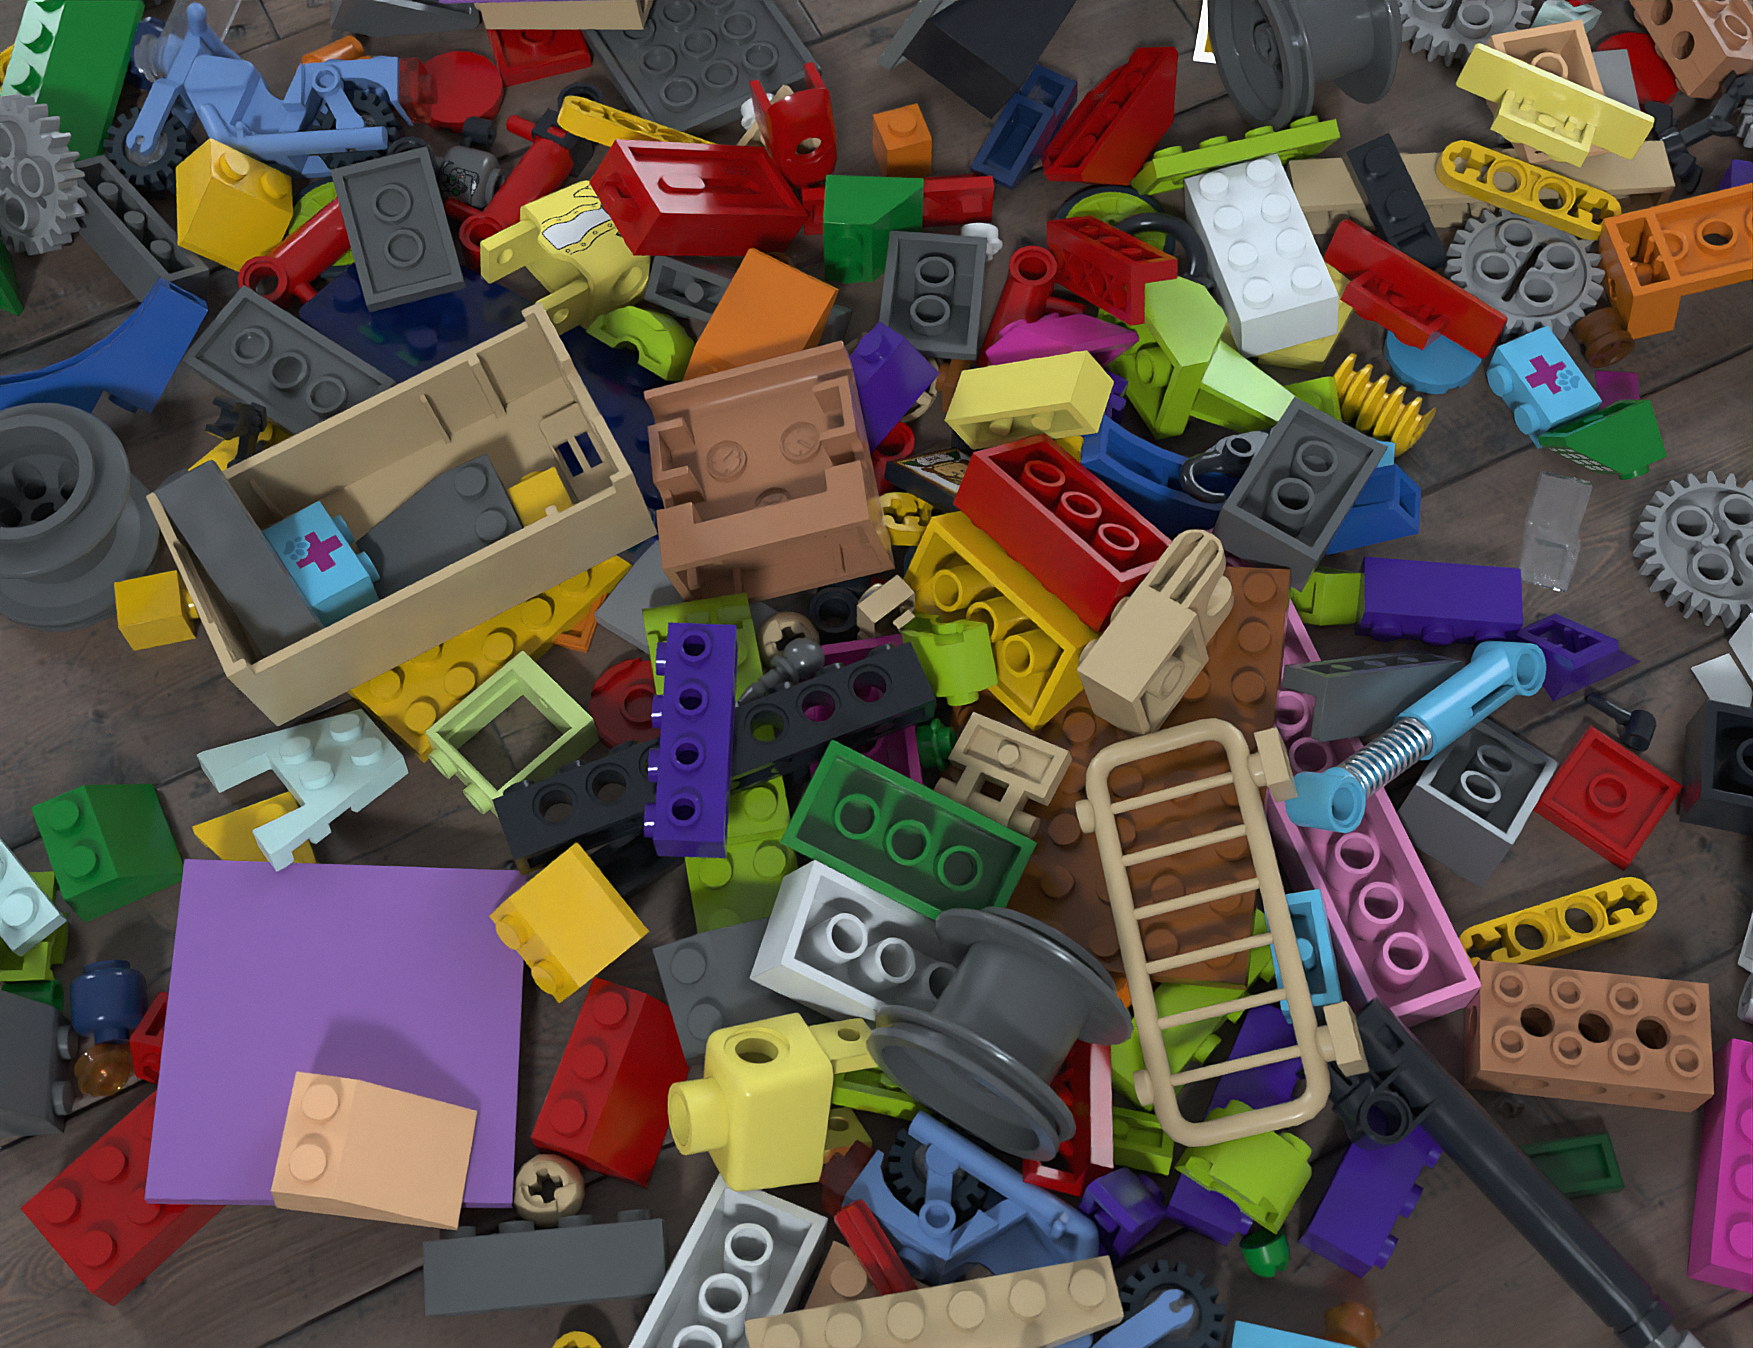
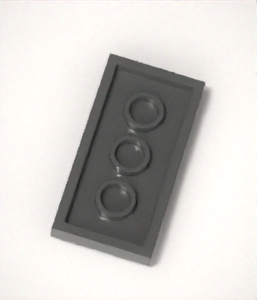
M245 285L240 288L181 359L189 370L230 397L248 404L254 402L266 407L267 421L290 436L313 427L397 385L396 381Z

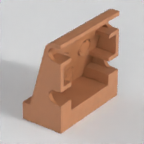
M842 340L644 391L645 401L649 405L655 420V425L647 426L653 483L659 490L664 504V509L656 510L662 570L685 602L746 592L750 604L895 569L890 534L883 519L854 371Z

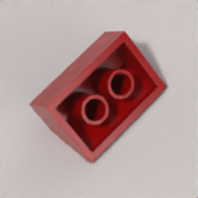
M597 977L593 978L531 1135V1139L539 1154H556L567 1157L580 1168L644 1189L648 1188L670 1128L668 1116L670 1087L673 1083L687 1081L692 1066L687 1067L670 1007L647 993Z

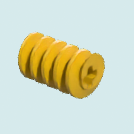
M1352 353L1343 361L1333 375L1336 380L1341 417L1348 424L1357 419L1355 429L1364 435L1374 429L1372 438L1383 442L1391 440L1390 442L1395 443V457H1398L1410 449L1422 436L1436 413V407L1424 416L1420 415L1419 410L1423 400L1421 397L1418 396L1405 405L1402 403L1406 387L1401 385L1395 391L1388 394L1385 391L1390 377L1385 374L1376 382H1370L1369 379L1373 365L1369 363L1358 372H1355L1353 367L1357 355Z

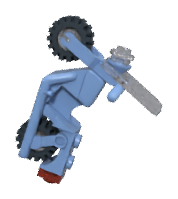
M176 0L160 37L157 38L154 34H145L142 36L140 44L136 45L134 49V60L138 71L144 73L150 82H154L142 109L138 106L130 109L133 114L131 119H128L124 114L117 118L122 126L119 129L112 125L107 132L114 140H104L103 148L109 153L105 157L145 199H151L152 194L158 200L166 199L165 190L167 189L174 196L176 195V166L198 149L195 145L198 142L191 133L198 116L209 138L291 176V180L332 176L330 171L332 169L369 161L375 157H385L388 149L395 141L406 137L402 131V125L390 107L398 111L407 126H414L416 123H430L431 104H437L438 88L434 75L428 74L419 57L400 58V60L398 57L375 56L371 59L347 61L330 59L319 63H305V65L300 63L284 100H280L269 92L268 83L251 62L243 60L223 43L242 0Z
M922 1110L911 1121L909 1130L906 1131L902 1128L896 1136L895 1144L892 1143L884 1180L881 1171L884 1153L879 1150H873L858 1139H856L845 1156L836 1152L825 1166L819 1178V1183L824 1185L820 1204L822 1210L834 1217L846 1204L858 1199L865 1201L910 1276L918 1280L926 1279L935 1286L950 1284L977 1265L987 1268L996 1276L1097 1258L1099 1252V1231L1095 1222L1087 1215L1045 1188L1023 1182V1174L988 1153V1144L980 1140L976 1141L974 1137L950 1123L944 1125L940 1122L939 1116L936 1114L929 1115ZM963 1219L965 1223L958 1227L960 1220ZM1168 1259L1157 1260L1153 1269H1150L1148 1263L1138 1268L1135 1276L1131 1274L1125 1281L1119 1293L1124 1317L1120 1323L1110 1326V1328H1115L1114 1330L1103 1336L1092 1347L1093 1333L1053 1348H1217L1225 1333L1226 1324L1221 1323L1226 1315L1224 1303H1215L1220 1294L1215 1284L1207 1289L1202 1285L1207 1276L1198 1269L1195 1275L1191 1277L1185 1274L1188 1266L1187 1263L1178 1261L1174 1269H1168Z

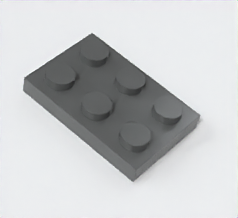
M427 146L330 170L369 312L466 288Z

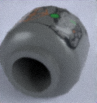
M457 145L452 147L445 157L439 156L436 159L439 167L438 188L443 203L449 198H453L483 211L506 180V173L503 169H500L499 161L493 154Z

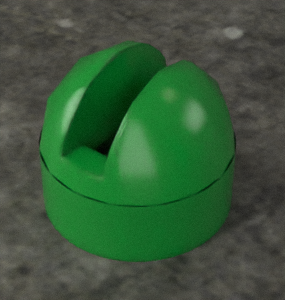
M1262 1228L1246 1235L1239 1242L1246 1264L1256 1275L1270 1278L1275 1276L1276 1270L1283 1272L1287 1269L1291 1258L1290 1246L1282 1228L1279 1229L1277 1234Z

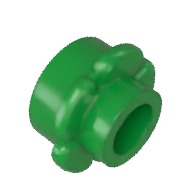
M934 718L931 724L917 728L916 740L919 758L925 769L938 767L940 771H946L950 765L948 757L957 743V736L952 726L945 727L939 718Z

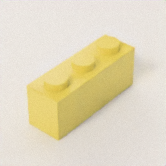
M1087 350L964 370L959 378L944 421L972 450L995 447L1043 433L1051 439L1098 433L1114 381Z

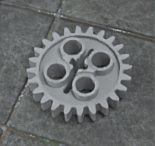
M1397 0L1402 21V42L1411 39L1414 41L1411 49L1412 53L1419 52L1423 48L1428 50L1427 61L1429 62L1433 61L1438 55L1444 56L1446 67H1450L1454 58H1459L1464 66L1475 44L1481 43L1486 45L1491 35L1528 29L1535 8L1531 6L1533 0H1462L1453 24L1449 29H1444L1449 13L1454 10L1458 0Z
M21 94L0 96V231H2L3 243L5 245L13 243L15 252L27 251L28 255L61 250L63 244L72 242L70 233L80 231L75 217L85 216V211L77 203V199L87 197V193L77 186V180L85 177V174L74 167L73 162L78 159L80 154L78 151H69L67 147L71 138L70 132L59 133L60 117H48L47 104L36 105L33 96L22 97Z
M1500 208L1497 217L1485 209L1479 221L1470 217L1464 230H1457L1446 254L1447 263L1443 271V277L1507 316L1508 321L1500 334L1502 342H1506L1511 333L1518 334L1519 338L1547 325L1554 335L1562 340L1565 338L1569 328L1573 329L1582 318L1594 311L1604 289L1600 283L1605 275V271L1597 268L1602 258L1601 254L1588 253L1593 241L1577 240L1575 235L1524 216L1512 214L1510 211ZM1537 247H1543V251L1538 255L1534 266L1525 274L1512 299L1508 302L1503 301L1502 299L1509 292L1513 280L1518 279L1531 254Z
M1708 471L1701 483L1692 473L1687 474L1681 485L1671 480L1663 492H1655L1638 518L1640 524L1633 533V538L1640 542L1635 548L1633 556L1646 559L1638 572L1640 575L1645 576L1655 575L1656 579L1649 590L1651 592H1658L1665 589L1669 593L1664 604L1666 607H1670L1678 601L1685 604L1683 610L1684 618L1688 619L1695 610L1702 612L1704 625L1709 626L1716 615H1721L1726 628H1731L1739 616L1744 622L1748 615L1753 613V565L1749 563H1753V480H1750L1743 489L1736 487V479L1732 473L1728 475L1723 484L1718 483L1713 471ZM1680 530H1683V531L1687 532L1688 534H1690V536L1684 534V533L1681 532ZM1701 573L1706 574L1712 580L1705 578Z

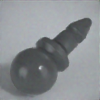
M797 638L791 641L785 647L782 657L775 656L771 659L773 669L760 677L757 683L753 682L749 685L738 701L746 704L762 698L768 689L783 682H793L796 685L799 684V680L807 681L815 678V674L825 664V655L822 647L816 641L809 638Z

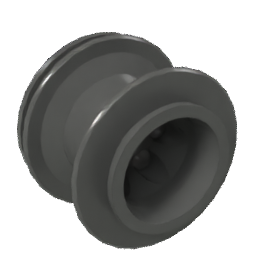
M1208 0L1209 35L1220 77L1233 105L1242 118L1254 129L1264 126H1273L1274 132L1291 129L1290 123L1309 117L1315 97V86L1332 80L1347 96L1363 104L1379 102L1387 95L1393 84L1402 45V21L1397 0Z
M29 403L0 411V615L26 628L46 632L72 631L86 628L115 615L117 609L114 582L153 575L159 560L161 547L160 527L146 498L151 493L140 479L130 472L129 460L121 441L110 427L100 419L74 406L57 403ZM21 521L17 526L11 528L14 522Z
M987 907L980 911L963 908L943 911L935 920V931L940 944L950 958L959 966L930 1013L909 1006L891 1005L882 1007L875 1015L877 1028L866 1041L867 1050L879 1068L896 1085L946 1122L968 1135L1009 1154L1035 1161H1049L1055 1158L1058 1153L1060 1142L1070 1140L1076 1132V1124L1072 1113L1060 1097L1049 1087L1076 1040L1107 1046L1122 1044L1129 1040L1134 1029L1130 1014L1116 995L1117 988L1114 980L1101 963L1076 942L1047 924L1028 915L1001 907Z

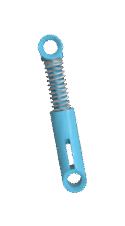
M1488 640L1480 643L1474 650L1471 663L1395 717L1392 727L1344 760L1340 765L1330 767L1323 773L1304 771L1294 777L1299 797L1285 800L1286 813L1290 821L1296 826L1349 833L1355 830L1364 816L1366 799L1379 791L1381 787L1387 785V783L1414 765L1418 760H1429L1515 695L1531 696L1536 694L1542 687L1546 675V660L1543 651L1537 645L1531 643Z

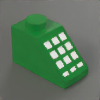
M1619 400L1537 436L1540 446L1597 474L1618 475L1620 480L1642 476L1650 471L1649 464L1667 457L1650 400Z

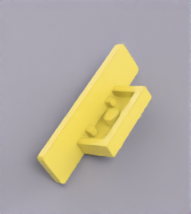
M1477 43L1473 47L1456 82L1459 88L1499 104L1490 130L1501 134L1502 137L1510 142L1523 143L1542 151L1554 161L1567 162L1579 168L1589 154L1591 144L1628 160L1633 159L1653 128L1655 121L1653 116L1481 43Z

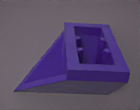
M1556 613L1521 628L1513 641L1535 644L1543 651L1546 660V675L1542 686L1553 702L1640 662L1619 650L1616 639Z

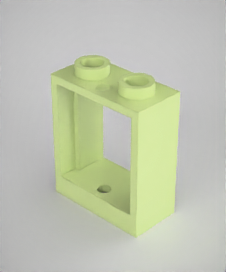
M523 650L425 731L433 749L428 754V757L434 766L447 779L456 775L467 786L463 789V793L481 814L484 815L491 810L497 817L492 799L503 796V791L507 787L525 780H533L537 783L556 776V771L560 767L576 761L599 741L594 719ZM524 695L563 735L497 791L457 749L519 697Z

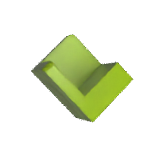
M1317 566L1302 592L1291 587L1290 599L1301 621L1319 626L1354 624L1357 615L1361 573Z

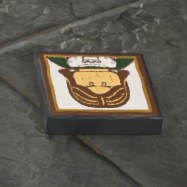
M952 447L887 461L884 478L945 513L961 511L953 502L972 454L958 447Z

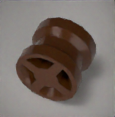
M1607 307L1596 310L1582 318L1573 328L1572 333L1579 344L1585 345L1587 349L1585 358L1593 368L1612 365L1630 354L1636 343L1630 332L1624 331L1621 327L1623 319L1617 308Z

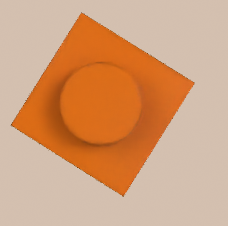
M918 103L873 114V153L883 177L920 178L931 175L932 137Z

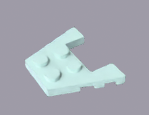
M362 709L224 745L197 754L204 773L219 793L272 769L300 804V808L252 830L258 847L276 872L284 869L294 861L292 851L307 839L317 844L330 834L329 823L351 807V810L354 812L360 811L409 773L402 754Z

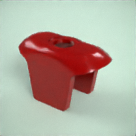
M813 62L803 64L807 90L786 96L772 105L759 79L749 82L754 114L770 157L791 187L802 188L824 181L826 175L834 173L838 160L837 132L830 92L826 88ZM809 138L821 140L819 147L809 154L796 153V148L802 141Z

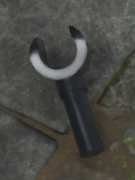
M479 117L467 118L462 130L463 140L459 145L474 148L475 145L491 148L496 138V130L491 128L492 121Z
M1595 692L1588 696L1586 703L1611 717L1618 724L1625 726L1620 737L1624 745L1637 751H1646L1649 748L1657 726L1653 714L1644 710H1634L1630 713Z

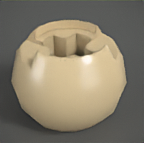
M792 611L777 612L766 618L757 630L756 641L760 661L769 671L773 669L771 659L775 656L782 657L784 651H778L776 647V642L782 639L781 631H785L788 638L796 636L797 638H809L821 646L818 631L811 621L800 613Z
M556 1154L536 1155L520 1167L513 1180L512 1203L517 1214L525 1221H534L535 1226L541 1228L558 1227V1218L575 1216L585 1196L584 1178L578 1166L567 1157ZM546 1179H552L556 1186H563L555 1190V1200L550 1203H545L540 1195H534L542 1191L541 1182Z

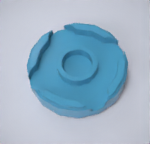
M1387 330L1383 355L1385 362L1388 359V363L1393 368L1391 373L1399 382L1418 392L1435 395L1447 393L1448 389L1456 388L1457 386L1461 388L1469 383L1482 361L1481 358L1444 335L1440 336L1424 350L1401 343L1396 339L1394 333Z

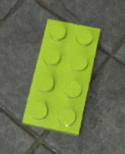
M1309 116L1290 123L1291 129L1274 132L1273 126H1264L1246 132L1245 139L1229 142L1227 136H1219L1201 142L1199 144L1200 149L1183 153L1182 146L1166 148L1154 153L1155 159L1142 165L1143 170L1131 181L1132 189L1137 190L1139 195L1146 194L1148 196L1184 189L1185 178L1273 154H1278L1282 166H1287L1290 160L1314 158L1340 138L1337 121L1332 119L1319 122L1318 116Z

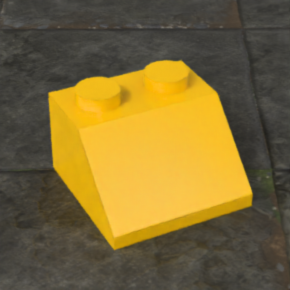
M209 138L176 166L178 246L240 272L241 267L246 261L257 256H264L282 241L293 217L291 176L212 138Z
M575 843L489 915L496 925V932L502 942L520 954L531 968L532 977L536 984L544 992L552 994L558 1003H561L649 932L578 843Z

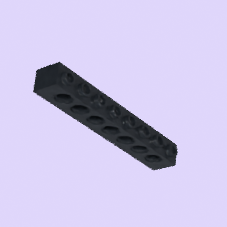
M911 641L897 647L893 643L878 646L868 652L865 659L847 666L842 662L830 664L820 669L815 674V678L796 685L793 682L777 684L764 693V697L743 704L741 701H735L730 796L820 762L831 740L853 749L934 718L936 697ZM870 686L879 689L884 696L875 702H865L856 696V692L863 687ZM813 706L827 707L833 713L829 719L822 722L812 721L804 714ZM763 725H773L782 731L777 739L769 742L760 741L753 736L755 730ZM660 736L643 743L637 740L621 743L613 747L606 757L587 763L585 760L568 763L556 771V776L537 783L533 780L515 783L503 791V796L492 799L512 856L521 875L548 866L575 843H578L584 851H588L644 829L646 803H656L657 782L648 781L650 748H660ZM615 783L626 788L624 794L615 801L605 802L597 798L598 792L605 785ZM564 803L573 807L570 815L563 821L550 822L544 819L547 810L555 804Z

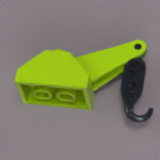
M1177 276V279L1146 283L1145 324L1130 326L1099 308L1096 319L1133 330L1140 339V341L1107 366L1112 373L1128 381L1126 395L1156 440L1182 435L1190 416L1242 433L1222 438L1206 452L1187 459L1179 469V482L1183 490L1190 497L1203 503H1223L1226 501L1224 493L1211 492L1204 489L1198 484L1196 477L1215 472L1222 473L1230 478H1242L1296 396L1221 340L1228 318L1204 285Z

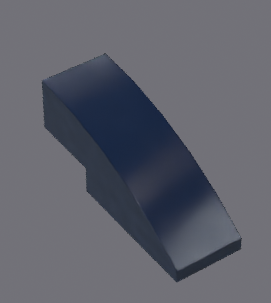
M1036 64L1020 93H1015L1009 99L973 161L970 172L978 176H993L994 183L1013 190L1039 161L1041 154L1059 132L1077 103V81Z

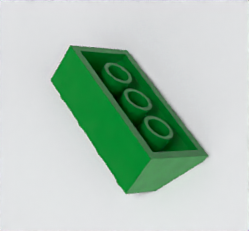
M27 0L0 96L21 94L22 97L33 96L36 105L47 104L48 117H60L59 133L70 132L71 134L67 147L69 151H78L80 154L74 162L104 154V140H108L109 133L107 131L113 122L130 61L131 46L145 7L141 0Z

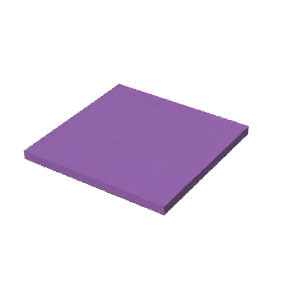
M184 859L145 1191V1201L147 1204L275 1205L271 1188L297 1071L357 1079L478 1111L461 1208H512L524 959L516 950L509 948L502 942L496 932V925L489 915L527 883L528 874L521 875L518 870L290 863L284 869L276 872L270 862Z

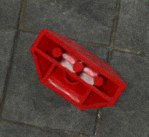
M1175 46L1137 48L1128 56L1129 62L1111 71L1085 95L1041 154L1044 175L1048 181L1120 186L1128 185L1135 178L1140 167L1153 149L1158 146L1161 138L1174 122L1178 52Z

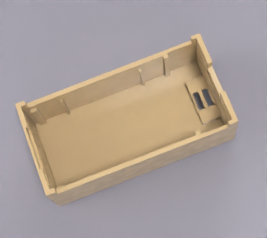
M541 302L521 311L525 322L222 472L261 532L320 501L331 518L340 514L347 524L355 540L354 543L349 545L355 555L360 553L356 544L357 540L434 478L485 453L490 458L505 489L516 485L522 477L531 472L546 471L555 467L574 506L559 513L553 504L545 508L548 516L383 599L380 598L373 583L379 601L266 658L155 493L153 492L146 496L227 678L277 727L658 534L633 472L602 415L599 413ZM587 432L603 462L593 468L590 467L575 437ZM567 441L584 471L575 477L572 476L557 447Z

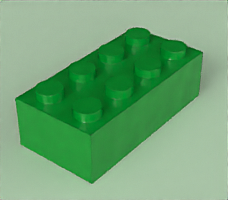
M834 740L830 741L779 842L933 921L936 920L941 912L953 908L977 911L987 907L1005 908L1037 842Z

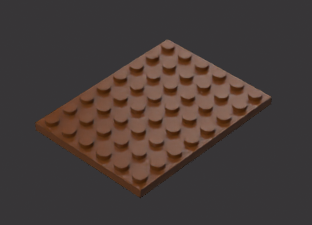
M1225 567L1223 576L1228 578L1232 586L1234 595L1233 608L1206 645L1209 661L1158 731L1200 719L1217 718L1231 723L1241 731L1247 742L1250 754L1259 752L1254 733L1276 727L1292 576L1290 569ZM987 688L978 691L979 699L977 701L952 707L949 727L952 726L954 728L957 741L972 713L975 712L1066 749L1070 752L1073 759L1048 806L1028 799L1023 808V812L1040 819L1038 830L1034 837L1031 838L1037 844L1005 909L1028 915L1056 929L1089 952L1101 963L1112 978H1126L1095 831L1087 834L1083 833L1076 812V802L1088 799L1086 771L1090 761L1096 754L1109 745L1134 737L1094 714L1084 689L1041 729L1032 731ZM1212 740L1120 764L1109 773L1107 785L1111 803H1116L1231 772L1224 746L1220 742ZM950 762L947 770L942 771L941 778L958 783L964 771L953 767ZM986 780L980 793L1001 802L1007 789ZM1234 783L1114 815L1123 856L1244 824ZM1267 785L1258 787L1265 816L1267 814L1269 796ZM1247 835L1126 867L1135 909L1257 877ZM1258 889L1137 920L1146 963L1252 937L1254 934ZM1252 949L1149 974L1150 981L1247 991Z

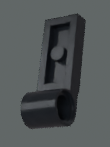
M1390 133L1345 152L1342 160L1381 240L1432 271L1445 266L1446 255L1441 240Z

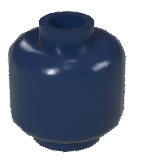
M106 960L84 966L83 974L76 977L70 984L73 1029L79 1035L94 1038V1044L97 1047H112L129 1043L130 1033L135 1031L149 1009L145 976L140 971L131 969L129 961Z

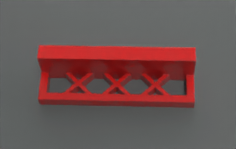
M963 174L920 177L924 178L922 227L989 223L992 221L993 176ZM826 184L800 188L801 205L809 215L803 224L804 236L823 234Z
M1091 215L1047 221V250L1055 257L1057 262L1055 282L1130 326L1145 324V284L1177 279V258Z
M1076 1040L1064 1061L1066 1072L1058 1077L1055 1076L1049 1086L1070 1110L1076 1124L1074 1137L1068 1141L1060 1142L1058 1151L1066 1160L1067 1172L1041 1166V1161L1023 1158V1182L1083 1197L1086 1188L1095 1179L1109 1174L1113 1170L1111 1045H1099Z

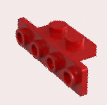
M1349 219L1339 223L1323 256V260L1327 264L1353 279L1347 284L1340 300L1353 307L1355 313L1361 318L1375 321L1393 332L1396 339L1405 345L1424 350L1440 336L1444 335L1483 359L1490 354L1508 321L1507 316Z

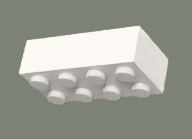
M1278 154L1185 178L1186 219L1188 224L1200 236L1205 246L1208 257L1207 272L1210 280L1217 284L1215 292L1221 308L1228 318L1227 323L1240 355L1244 358H1250L1337 334L1339 295Z
M814 860L783 877L749 979L835 1021L862 1017L871 1032H873L877 1028L875 1015L882 1007L901 1005L930 1013L959 966L950 958L940 944L935 931V921Z
M719 1173L629 1348H748L745 1320L796 1311L823 1254L828 1218L761 1190L733 1191L726 1185Z

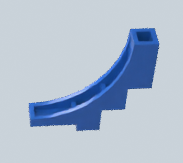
M159 277L139 307L112 333L76 356L39 370L0 376V411L29 403H57L74 406L91 414L103 391L110 393L108 399L120 408L132 413H136L138 408L151 414L208 312L206 301Z
M1103 415L1098 433L1084 435V443L1081 447V464L1121 496L1126 503L1165 536L1200 527L1206 530L1214 528L1225 502L1216 504L1203 503L1190 497L1183 490L1179 482V469L1189 458L1161 449L1128 432L1106 415ZM1397 464L1376 468L1324 556L1418 534L1421 488ZM1215 472L1196 477V481L1204 489L1211 492L1224 493L1226 501L1241 479L1230 478L1222 473Z

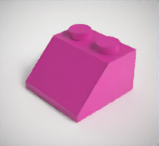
M1052 313L1035 323L1028 324L1026 319H1021L1007 325L999 332L1001 339L985 352L992 365H1001L1087 350L1098 364L1104 368L1140 341V339L1133 330L1081 313L1060 317L1058 313Z

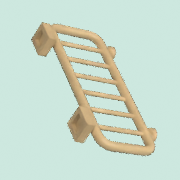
M1217 718L1196 720L1120 741L1101 749L1090 761L1086 771L1088 799L1076 802V812L1083 833L1087 834L1095 831L1144 1057L1146 1069L1133 1072L1135 1090L1142 1106L1154 1104L1155 1113L1162 1130L1173 1141L1188 1147L1209 1146L1299 1125L1313 1119L1324 1108L1331 1091L1330 1072L1327 1062L1336 1060L1338 1067L1345 1077L1369 1072L1355 1014L1347 1001L1324 1006L1327 1025L1318 1027L1258 788L1267 785L1276 803L1299 797L1285 743L1277 727L1256 732L1254 735L1259 752L1250 754L1242 732L1231 723ZM1214 740L1220 742L1226 750L1231 772L1111 803L1107 778L1112 769L1120 764L1204 741ZM1234 783L1244 824L1123 856L1114 817L1115 814ZM1247 835L1256 878L1134 908L1126 872L1127 866ZM1260 889L1270 932L1146 963L1137 920ZM1273 943L1284 988L1171 1016L1158 1017L1149 974ZM1287 999L1298 1045L1171 1075L1161 1030ZM1301 1056L1307 1087L1303 1095L1294 1101L1201 1123L1186 1121L1180 1114L1174 1086Z

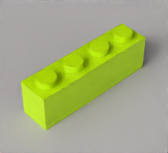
M1257 908L1253 936L1268 933L1265 914ZM1270 944L1252 948L1247 991L1162 982L1153 993L1158 1017L1171 1016L1252 996L1249 991L1260 978L1269 983L1276 976ZM1248 1009L1161 1030L1171 1075L1185 1072L1193 1060L1203 1066L1222 1041L1215 1033L1227 1018L1236 1024ZM1134 1016L1131 1019L1134 1027L1131 1038L1122 1044L1111 1045L1112 1088L1140 1111L1151 1114L1155 1109L1154 1104L1146 1106L1140 1104L1133 1080L1134 1071L1146 1069ZM1187 1084L1174 1086L1176 1099Z

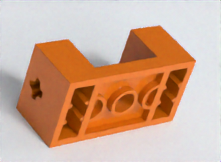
M1753 183L1603 219L1597 254H1601L1602 258L1597 268L1605 271L1602 284L1611 307L1617 308L1623 319L1622 329L1630 332L1633 339L1674 330L1681 296L1753 279ZM1717 233L1727 238L1729 242L1725 245L1715 246L1707 243L1703 237L1708 234Z

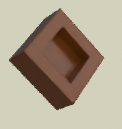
M951 359L950 363H941L935 390L942 392V412H948L961 373L964 370H969L971 364L974 365V360Z

